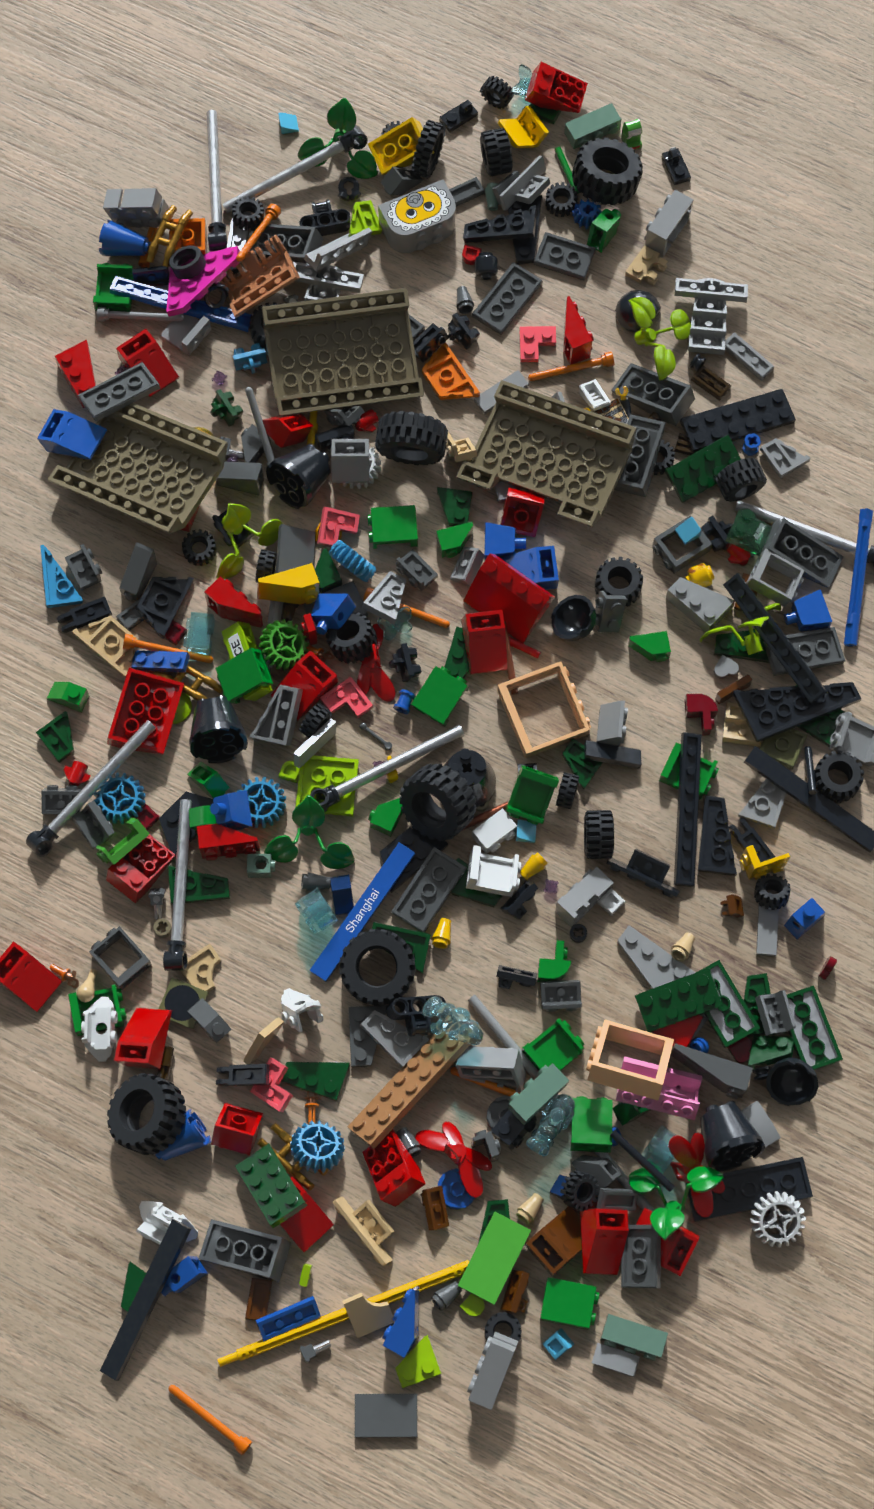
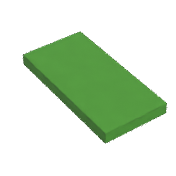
M494 1212L458 1287L495 1305L531 1230Z

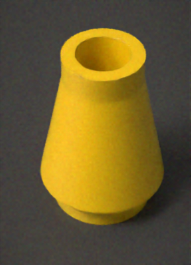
M537 852L535 855H531L520 870V874L527 881L530 877L544 870L548 863Z
M447 918L440 919L431 938L433 946L446 949L451 943V920Z

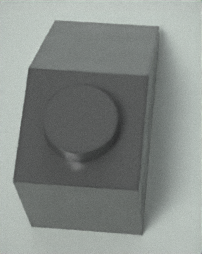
M392 167L380 183L389 195H402L420 184L423 179L413 174L412 167Z
M252 424L241 435L246 463H256L265 452L258 429ZM267 434L269 443L271 444L270 436Z
M203 998L187 1011L212 1041L216 1043L232 1030Z

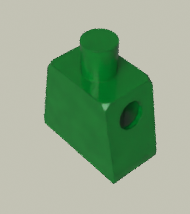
M604 209L592 222L586 245L594 247L598 252L602 253L618 230L621 218L620 211L617 209L612 211Z

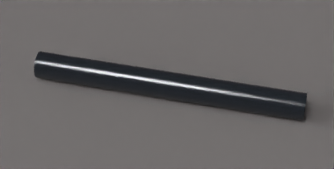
M616 1130L609 1135L669 1192L672 1191L675 1186Z

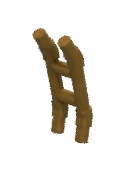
M172 205L166 210L155 237L149 246L148 262L154 263L159 245H163L167 248L162 266L170 267V258L175 252L184 227H186L190 217L193 215L191 210H187L180 217L178 225L170 223L177 208ZM166 229L175 231L171 240L162 238Z
M187 665L186 672H178L175 678L165 672H154V675L181 682L187 673L195 677L196 680L191 687L184 684L182 692L191 696L196 701L208 699L197 691L202 683L219 694L223 691L222 686L217 681Z
M274 1123L270 1129L286 1144L279 1152L273 1147L272 1149L285 1170L302 1186L311 1191L315 1185L299 1172L302 1169L299 1166V1162L292 1166L285 1159V1156L291 1151L290 1142L292 1137L277 1123ZM263 1138L257 1142L261 1148L268 1144ZM326 1168L324 1173L318 1169V1172L324 1176L327 1174L328 1169Z

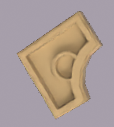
M211 944L188 958L187 969L181 971V973L190 985L210 992L216 988L213 982V972L215 967L221 962V959Z
M276 1018L258 1033L243 1062L251 1064L260 1056L264 1048L280 1030L284 1023L282 1019Z
M362 1293L342 1301L357 1338L395 1322L392 1320L393 1314L388 1302H370L365 1299Z

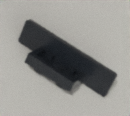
M635 849L628 865L613 858L608 859L606 863L610 865V869L616 872L623 871L627 873V877L637 881L639 879L644 881L645 885L651 889L658 888L663 890L662 893L668 897H677L680 893V890L663 883L671 865L643 851Z

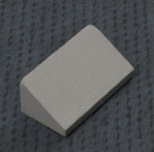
M463 547L450 579L460 584L471 586L484 559L482 551L479 548Z

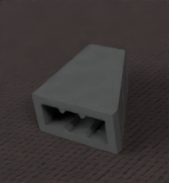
M225 462L223 470L216 479V485L259 496L264 482L262 464Z
M136 542L119 587L122 597L126 600L137 601L141 598L158 564L154 549Z

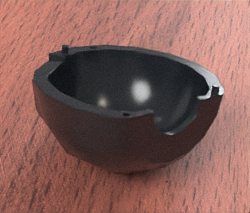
M633 290L624 294L618 301L615 309L616 318L620 325L634 333L639 331L641 327L635 321L633 310L628 300L643 297L652 302L655 308V317L661 311L657 298L643 290Z
M573 595L566 597L558 603L551 615V627L554 634L567 641H577L585 638L595 626L596 610L592 602L585 596Z
M791 1057L778 1061L770 1069L766 1079L767 1090L771 1097L778 1103L789 1107L790 1105H801L805 1102H810L816 1096L819 1087L818 1077L814 1069L804 1061Z

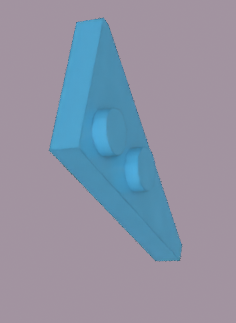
M40 545L47 608L83 604L82 597L78 594L59 564H57L46 546Z

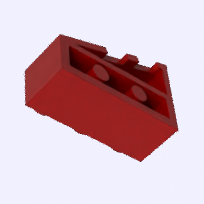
M87 340L55 355L58 368L82 408H85V406L80 401L78 395L96 386Z

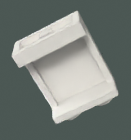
M473 845L469 855L466 888L512 897L514 890H518L520 879L517 878V874L521 870V862H518L519 855L515 854L513 859L483 854L481 853L480 846Z

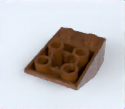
M570 1206L545 1225L525 1244V1247L552 1277L582 1250L581 1216Z

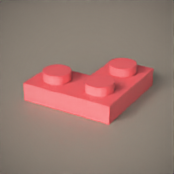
M526 326L519 329L520 362H538V346H556V326Z
M324 507L317 544L332 547L338 540L339 531L356 534L360 515Z
M349 677L320 697L321 702L332 714L346 704L357 718L373 708L372 703L352 677Z
M270 1057L266 1063L270 1065L269 1085L253 1086L250 1092L283 1113L293 1097L292 1094L279 1086L288 1067Z

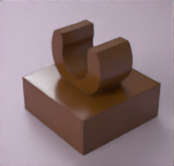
M732 894L726 896L727 900L720 902L722 906L728 905V910L722 912V915L734 916L736 918L744 916L741 897Z

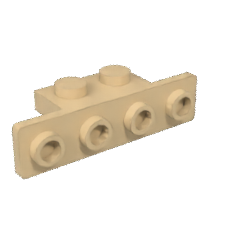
M344 1197L335 1199L333 1204L336 1211L347 1220L349 1228L358 1234L361 1238V1243L370 1249L376 1262L382 1266L392 1262L393 1259L381 1243L394 1230L372 1202L367 1200L354 1211Z

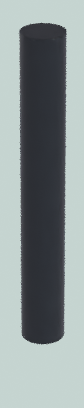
M806 746L804 754L808 790L810 795H815L817 791L812 748Z

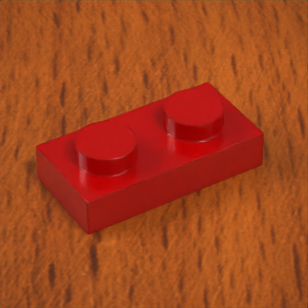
M311 614L303 615L304 622L301 623L303 636H308L306 640L309 641L310 645L317 644L316 629Z

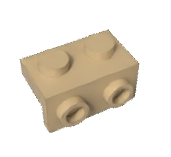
M448 432L446 451L448 450L450 457L453 456L456 462L470 461L477 457L476 449L469 438L454 441Z

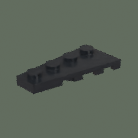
M539 195L531 204L515 201L508 208L509 215L514 214V211L519 209L521 211L529 210L534 205L537 208L534 238L513 239L516 264L518 265L534 263L542 195Z
M536 205L531 206L529 210H516L514 214L507 216L501 214L492 220L486 218L465 224L464 243L534 238L537 216Z
M705 796L698 872L730 876L737 875L725 798Z

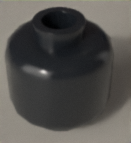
M491 252L479 253V256L474 260L475 274L480 276L482 280H490L492 276L498 273V259Z

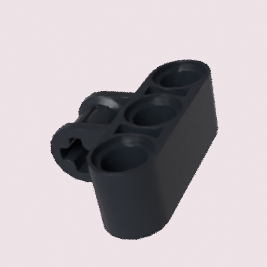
M326 199L325 202H311L313 214L303 216L299 221L300 226L316 227L321 236L346 232L350 229L351 223L349 211L345 209L332 211L329 199Z
M440 995L397 998L387 1006L386 1014L391 1020H405L407 1033L410 1037L415 1036V1034L430 1035L432 1031L431 1018L445 1010L446 1001ZM432 1003L437 1006V1010L432 1007ZM413 1004L417 1005L419 1011L414 1009ZM395 1006L400 1008V1013L395 1010Z

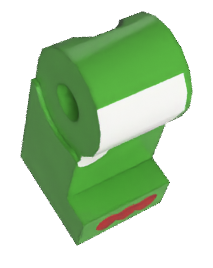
M635 119L632 122H624L621 134L622 141L634 150L642 148L640 140L642 126L639 119Z

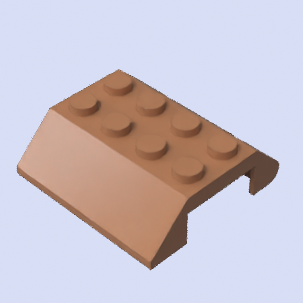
M277 235L270 238L277 252H275L268 240L265 241V247L271 256L266 258L261 248L256 247L255 251L262 262H260L255 252L251 250L241 261L247 271L244 270L239 262L236 268L241 275L236 277L232 269L229 268L226 271L228 276L226 275L220 281L221 284L229 288L228 295L232 302L229 305L236 318L300 278L289 253Z

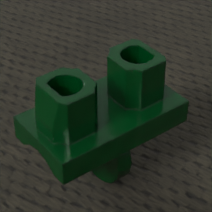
M221 389L215 392L216 397L213 399V403H211L213 408L210 413L213 417L219 416L220 419L224 418L228 426H232L235 420L242 416L243 409L240 405L232 407L231 404L234 402V396L231 392L223 393Z

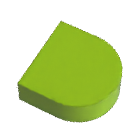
M287 761L281 767L279 778L297 783L300 768L294 765V761Z
M306 1263L303 1265L299 1281L300 1286H308L312 1265Z
M470 1294L460 1305V1308L469 1316L477 1317L482 1314L485 1305L483 1299Z

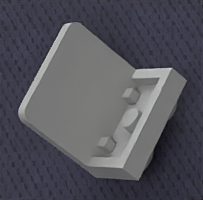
M182 314L184 320L172 321L162 332V338L189 356L211 331L210 320L205 316L199 321L195 317Z

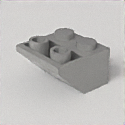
M332 439V483H369V439Z
M617 701L600 706L596 742L616 746L624 743L626 735L625 724L628 714V708H624L625 701Z

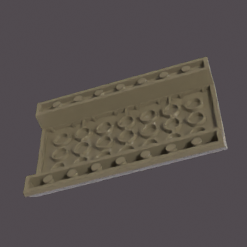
M407 288L262 307L266 348L279 416L423 397L422 379L419 378L408 313L410 305Z
M132 403L95 423L106 428L107 431L91 460L72 457L66 468L57 465L48 478L49 482L170 534L185 528L223 470L228 443Z

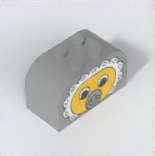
M443 179L378 205L379 222L391 248L400 253H411L416 250H423L433 243H440L453 233L455 229L456 203Z

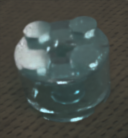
M318 888L295 903L304 918L308 917L305 921L314 934L322 932L339 921Z
M661 1125L641 1154L662 1174L674 1159L669 1151L668 1144L670 1139L676 1135L663 1125Z

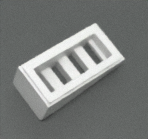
M596 379L579 385L581 397L594 411L611 405L610 400Z

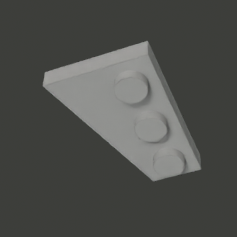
M766 779L739 813L738 817L775 829L786 793Z

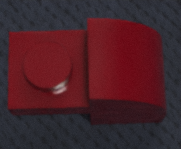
M686 694L684 699L685 718H701L702 736L710 735L711 730L715 727L714 717H716L718 712L716 703L712 698L704 694Z

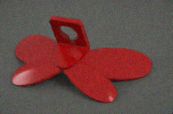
M374 624L372 627L378 638L376 639L377 646L372 644L373 652L370 653L371 655L368 658L365 657L361 661L362 665L358 673L357 685L365 695L371 686L382 700L390 702L395 698V688L390 678L381 669L378 651L384 638V627L382 624Z
M444 1122L442 1124L443 1133L421 1130L415 1135V1139L421 1146L434 1151L444 1152L458 1166L462 1184L470 1196L474 1198L481 1196L483 1182L479 1169L490 1171L492 1163L480 1152L465 1147L462 1136L454 1124Z
M695 1133L690 1143L679 1135L673 1136L669 1141V1151L679 1162H671L670 1165L679 1181L690 1183L687 1180V1174L692 1169L702 1166L705 1143L701 1133ZM723 1181L711 1190L715 1193H722L725 1190ZM691 1187L692 1200L697 1213L702 1217L710 1216L713 1212L711 1190L697 1193Z

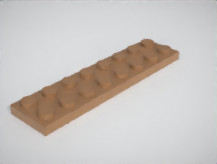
M455 1010L429 1038V1041L421 1047L347 1126L348 1129L375 1149L483 1030Z

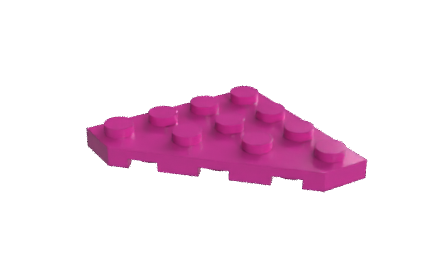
M238 246L203 254L206 260L203 271L190 279L177 278L170 266L166 309L169 317L186 313L195 300L199 301L209 292L208 288L213 283L217 284L227 275L226 271L231 266L235 268L239 264L236 260V256L240 252ZM194 259L184 262L181 266L191 263Z

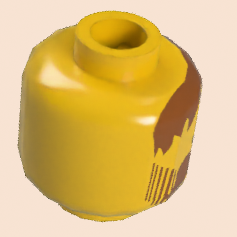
M704 563L689 568L688 576L685 577L686 580L705 588L711 586L712 580L715 579L709 565L706 566Z

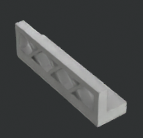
M367 228L349 237L348 233L307 253L304 260L317 271L366 247L372 230Z

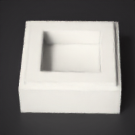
M611 888L597 903L612 916L625 903V900Z

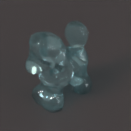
M437 996L431 997L424 1005L422 1011L425 1017L431 1018L436 1015L439 1018L437 1023L432 1022L430 1030L433 1034L440 1035L444 1031L448 1034L449 1039L461 1041L467 1045L475 1046L482 1042L483 1031L478 1022L470 1019V1013L467 1009L456 1008L451 1003H444Z
M560 1094L549 1101L541 1112L543 1117L540 1120L538 1129H535L531 1133V1137L526 1141V1145L541 1156L549 1154V1150L554 1144V1138L561 1133L562 1129L568 1128L570 1121L574 1117L575 1101L570 1095Z

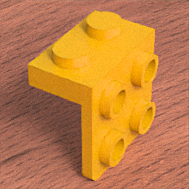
M526 106L516 119H500L498 121V125L500 128H504L510 144L515 148L538 147L549 134V131L531 106Z
M751 845L745 848L739 863L741 869L746 871L749 879L755 877V880L761 879L763 875L766 876V873L771 871L778 873L784 870L790 855L787 853L760 863L755 848Z

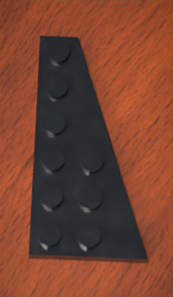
M853 682L823 685L827 693L813 704L808 701L798 686L774 687L764 690L750 689L749 691L733 690V695L756 742L860 702L862 699Z

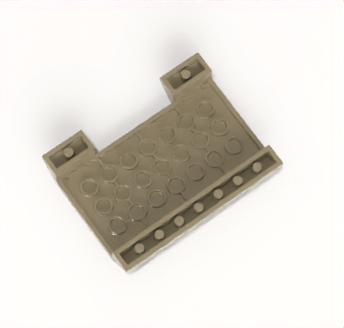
M501 380L494 395L496 400L495 406L475 446L477 457L468 462L463 461L456 477L491 490L502 481L562 503L557 515L593 527L602 518L629 459L637 428Z

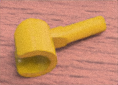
M387 756V761L392 759L391 756ZM396 769L386 774L390 783L398 780Z

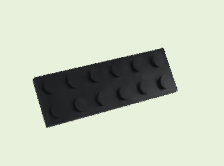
M782 388L681 418L680 423L692 451L697 452L726 435H729L731 441L745 438L748 434H759L795 423L796 419Z
M803 1157L722 1173L724 1175L722 1181L725 1185V1190L720 1194L711 1190L713 1212L708 1217H702L697 1213L692 1200L691 1188L688 1192L693 1222L755 1210L757 1208L754 1204L758 1203L760 1205L762 1203L760 1197L767 1200V1193L774 1197L775 1191L780 1193V1197L783 1192H786L788 1197L794 1196L795 1201L813 1197Z

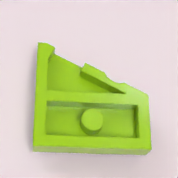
M372 201L355 202L352 210L349 237L367 228L372 230L371 235L381 234L382 227Z
M428 1335L424 1336L395 1368L402 1389L441 1374Z

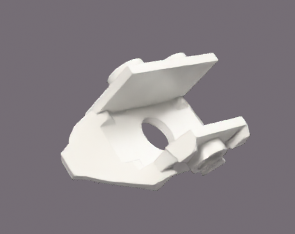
M291 989L284 990L281 998L283 1010L281 1017L285 1024L299 1032H303L299 1014L307 1011L309 1018L315 1022L320 1023L323 1021V1015L320 1012L321 1005L318 1000L314 1001L310 995H305Z
M100 997L83 1012L85 1021H82L81 1031L84 1033L82 1043L85 1044V1047L98 1062H106L112 1053V1049H114V1043L117 1042L115 1023L118 1020V1013L115 1011L113 1002L109 1000V997ZM99 1023L107 1025V1031L104 1034H98L96 1031Z
M141 1201L139 1209L144 1222L136 1232L140 1233L145 1239L152 1240L160 1245L172 1219L191 1228L186 1242L197 1238L198 1230L195 1229L184 1214L179 1215L164 1207L162 1202Z

